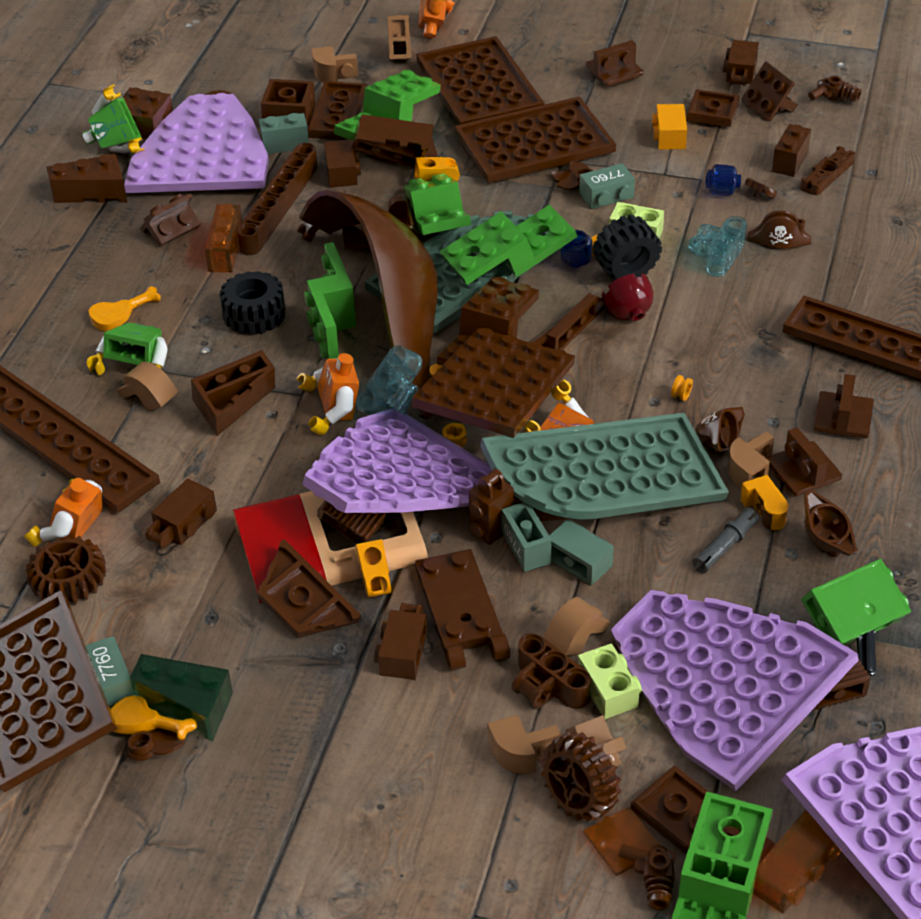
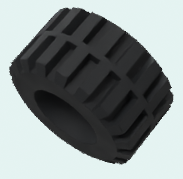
M624 215L619 217L618 220H612L611 224L605 226L602 229L603 231L598 233L596 237L597 241L593 245L595 248L593 250L595 259L613 281L629 274H635L636 278L641 277V273L647 275L648 271L656 266L655 262L659 261L661 257L659 255L662 252L660 239L642 217L629 215L626 218Z
M247 271L243 274H236L233 278L230 277L226 280L227 283H223L221 286L222 290H220L219 294L223 320L227 327H231V330L239 331L241 334L266 333L267 330L276 328L275 325H280L282 319L285 318L286 309L283 286L276 276H271L267 272Z

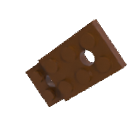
M493 277L462 306L460 333L437 356V364L443 365L477 328H488L495 333L512 335L517 338L518 320L539 299V290L531 288L528 284H517L509 282L502 277Z

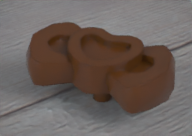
M750 177L745 180L744 184L756 190L754 197L758 198L760 193L771 198L776 197V190L769 189L768 186Z

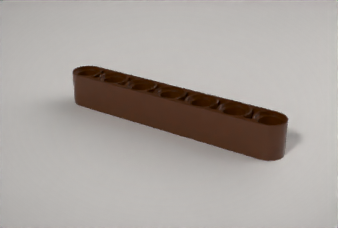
M301 143L295 147L239 225L237 234L242 254L250 256L261 251L317 170V155L314 144Z

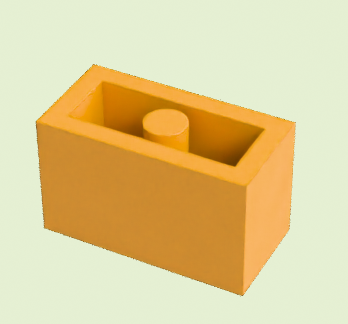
M657 104L656 113H652V127H654L653 140H658V149H686L687 124L684 104Z

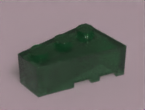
M141 654L130 676L134 695L143 697L150 709L156 710L165 717L170 715L178 720L192 718L196 721V730L204 733L205 738L211 741L214 740L233 694L228 669Z

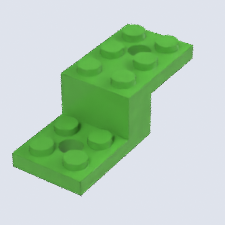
M403 70L399 74L375 82L365 87L363 113H359L357 116L334 126V134L348 140L352 139L353 141L356 125L362 114L412 121L413 104L440 93L441 84L433 82L431 78L415 75L410 70Z
M445 173L432 175V180L425 181L422 178L409 180L408 185H404L405 195L411 201L416 228L423 235L471 225L470 215L463 210L458 182L452 177L445 175Z
M549 204L517 226L500 211L439 252L446 263L468 285L501 262L515 277H518L578 236L575 229ZM542 232H548L544 236L539 235ZM479 252L474 257L470 256L472 253Z
M332 242L324 244L325 254L321 255L322 265L327 274H324L321 278L307 280L308 291L304 292L306 305L310 307V311H306L309 326H314L312 327L315 342L320 341V355L326 359L338 358L337 331L356 327L353 286L335 244Z
M706 791L681 872L679 896L672 919L747 918L753 896L756 872L773 809ZM730 826L738 829L740 833L735 836H729L722 829Z

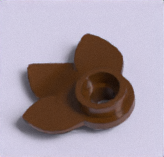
M571 160L569 171H552V177L558 182L557 187L567 190L575 189L580 186V174L593 170L586 164Z
M156 728L148 732L140 731L130 734L126 750L132 760L144 761L153 755H166L176 751L185 743L186 739L179 740L175 732Z

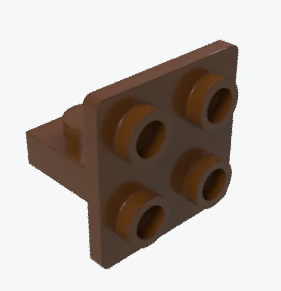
M632 40L594 51V59L586 62V67L605 86H614L617 83L633 80L643 76L644 72L636 64V43Z
M768 62L763 63L741 98L743 102L768 121L773 119L778 109L780 111L787 109L794 112L798 106L796 102L788 97L795 83Z
M191 193L185 196L179 194L173 197L169 204L165 206L159 204L150 210L151 214L144 218L145 222L140 228L142 233L149 230L158 246L161 247L198 228L201 223L189 205L193 198Z
M845 374L843 385H837L836 393L820 391L814 423L815 431L865 439L869 437L874 399L853 396L856 375Z
M798 427L788 430L785 451L767 457V460L770 461L769 466L794 496H799L810 490L842 480V473L814 441H809Z

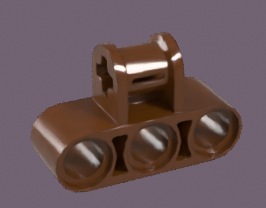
M526 634L519 639L518 665L521 671L514 678L511 686L515 693H522L536 709L545 705L553 697L574 709L583 708L589 703L591 677L584 668L538 634Z

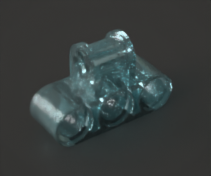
M732 216L725 220L721 228L710 224H702L698 227L697 235L693 236L689 241V248L694 254L706 258V273L714 277H721L728 272L745 245L747 221L742 217Z
M401 345L394 346L358 394L356 400L358 410L372 415L394 408L406 415L408 412L407 408L412 402V397L419 391L412 381L422 367V357Z

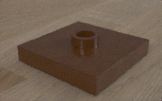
M697 89L688 109L686 121L731 127L739 105L740 96Z

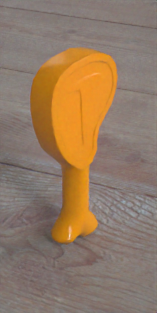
M149 286L146 292L129 300L94 304L89 309L90 321L98 330L107 332L123 325L129 319L134 308L147 302H159L161 295L157 293L156 287Z
M127 696L110 709L117 725V729L113 730V732L120 734H135L140 731L148 732L159 728L175 732L179 740H184L187 733L197 728L196 721L192 718L177 720L159 715L156 710L148 707L146 700L141 696Z

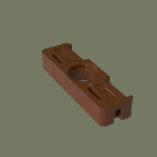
M837 146L834 154L829 158H823L813 167V172L809 176L801 178L800 189L816 196L819 195L854 164L855 152L851 150L845 151L844 147Z

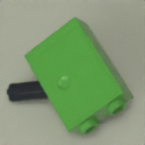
M882 559L813 588L801 599L817 629L845 646L857 641L859 661L864 665V669L867 670V674L870 676L876 673L875 632L901 621L912 612L906 596L900 592L891 570L885 566Z

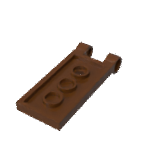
M467 549L416 560L415 569L450 671L466 667L463 649L489 644L494 661L510 658L507 637L502 632L472 550ZM461 619H471L467 622L461 621Z

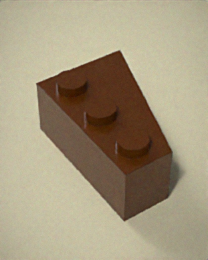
M362 114L356 125L351 149L415 168L416 157H424L429 149L434 125Z
M116 153L104 154L89 159H79L68 163H57L46 167L54 203H84V199H98V203H106V199H120V203L127 202L124 181Z
M260 350L191 379L192 400L217 436L275 388V367L265 353Z

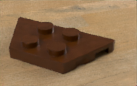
M283 539L279 544L274 561L270 564L266 579L263 580L258 591V598L298 638L358 623L361 620V614Z

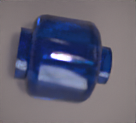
M715 164L706 172L705 187L709 188L710 193L713 195L731 196L735 189L741 186V174H737V169L733 165Z
M575 230L578 237L561 248V259L565 264L579 268L591 261L593 243L588 234L581 230Z

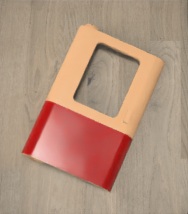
M312 491L232 510L236 530L243 543L257 596L263 580L266 579L270 564L274 561L278 552L279 544L283 539L331 586L362 578L354 547L339 551L330 550L320 518L317 517L319 508L325 500L314 495ZM400 512L407 530L406 534L383 540L389 571L413 566L416 560L428 558L426 546L413 512Z

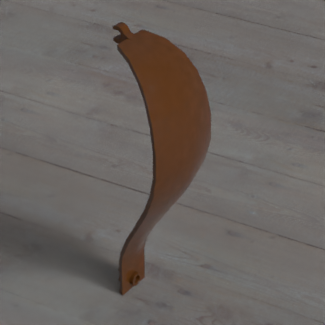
M331 190L319 191L305 204L299 218L306 223H302L297 231L303 234L302 239L311 242L319 229L332 234L342 229V226L362 225L377 270L395 365L403 383L410 393L415 395L430 379V349L438 297L437 273L432 257L406 224L374 202L346 193ZM417 409L420 411L418 414L419 417H422L426 420L429 419L433 414L427 411Z

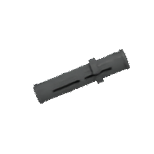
M745 508L734 521H729L724 526V531L692 560L694 567L700 562L702 563L696 569L697 571L706 573L735 543H739L745 538V533L759 521L758 514L754 515L751 519L749 518L755 512L753 509Z

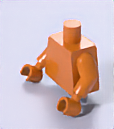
M420 0L418 27L424 28V37H436V31H439L444 22L445 13L449 14L453 9L455 3L452 0Z

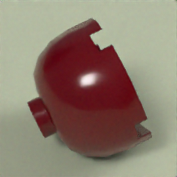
M641 273L642 277L637 278L635 274L623 276L608 285L609 291L606 295L603 291L602 301L611 315L619 320L638 321L646 315L645 313L653 304L654 291L649 278L645 274Z

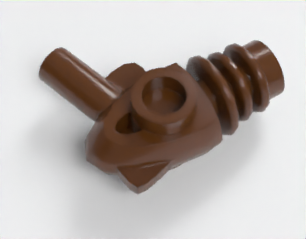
M831 76L817 82L818 88L808 93V98L812 101L823 95L829 100H837L841 97L842 101L858 102L861 96V89L857 88V86L853 87L849 82L845 83L838 76Z
M622 844L619 857L634 861L635 872L643 873L649 906L655 910L667 909L670 906L673 882L675 881L674 862L676 851L668 850L659 844L652 846L648 852Z

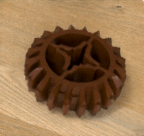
M69 535L64 540L56 537L55 542L49 543L45 541L44 548L37 547L36 553L30 555L29 563L26 564V578L34 595L39 596L41 600L62 590L67 596L68 601H73L77 604L78 599L84 598L88 600V593H97V586L103 585L104 577H106V562L98 545H93L90 539L83 541L80 536L71 539Z
M574 732L567 733L553 740L543 752L544 759L540 764L544 768L541 776L547 782L544 787L549 788L551 792L550 798H555L558 809L564 808L566 815H574L577 821L584 819L588 822L609 813V810L618 802L617 795L622 791L617 785L621 778L615 774L617 766L612 765L610 761L611 755H606L603 751V744L596 745L595 738L593 736L587 738L583 732L579 734Z

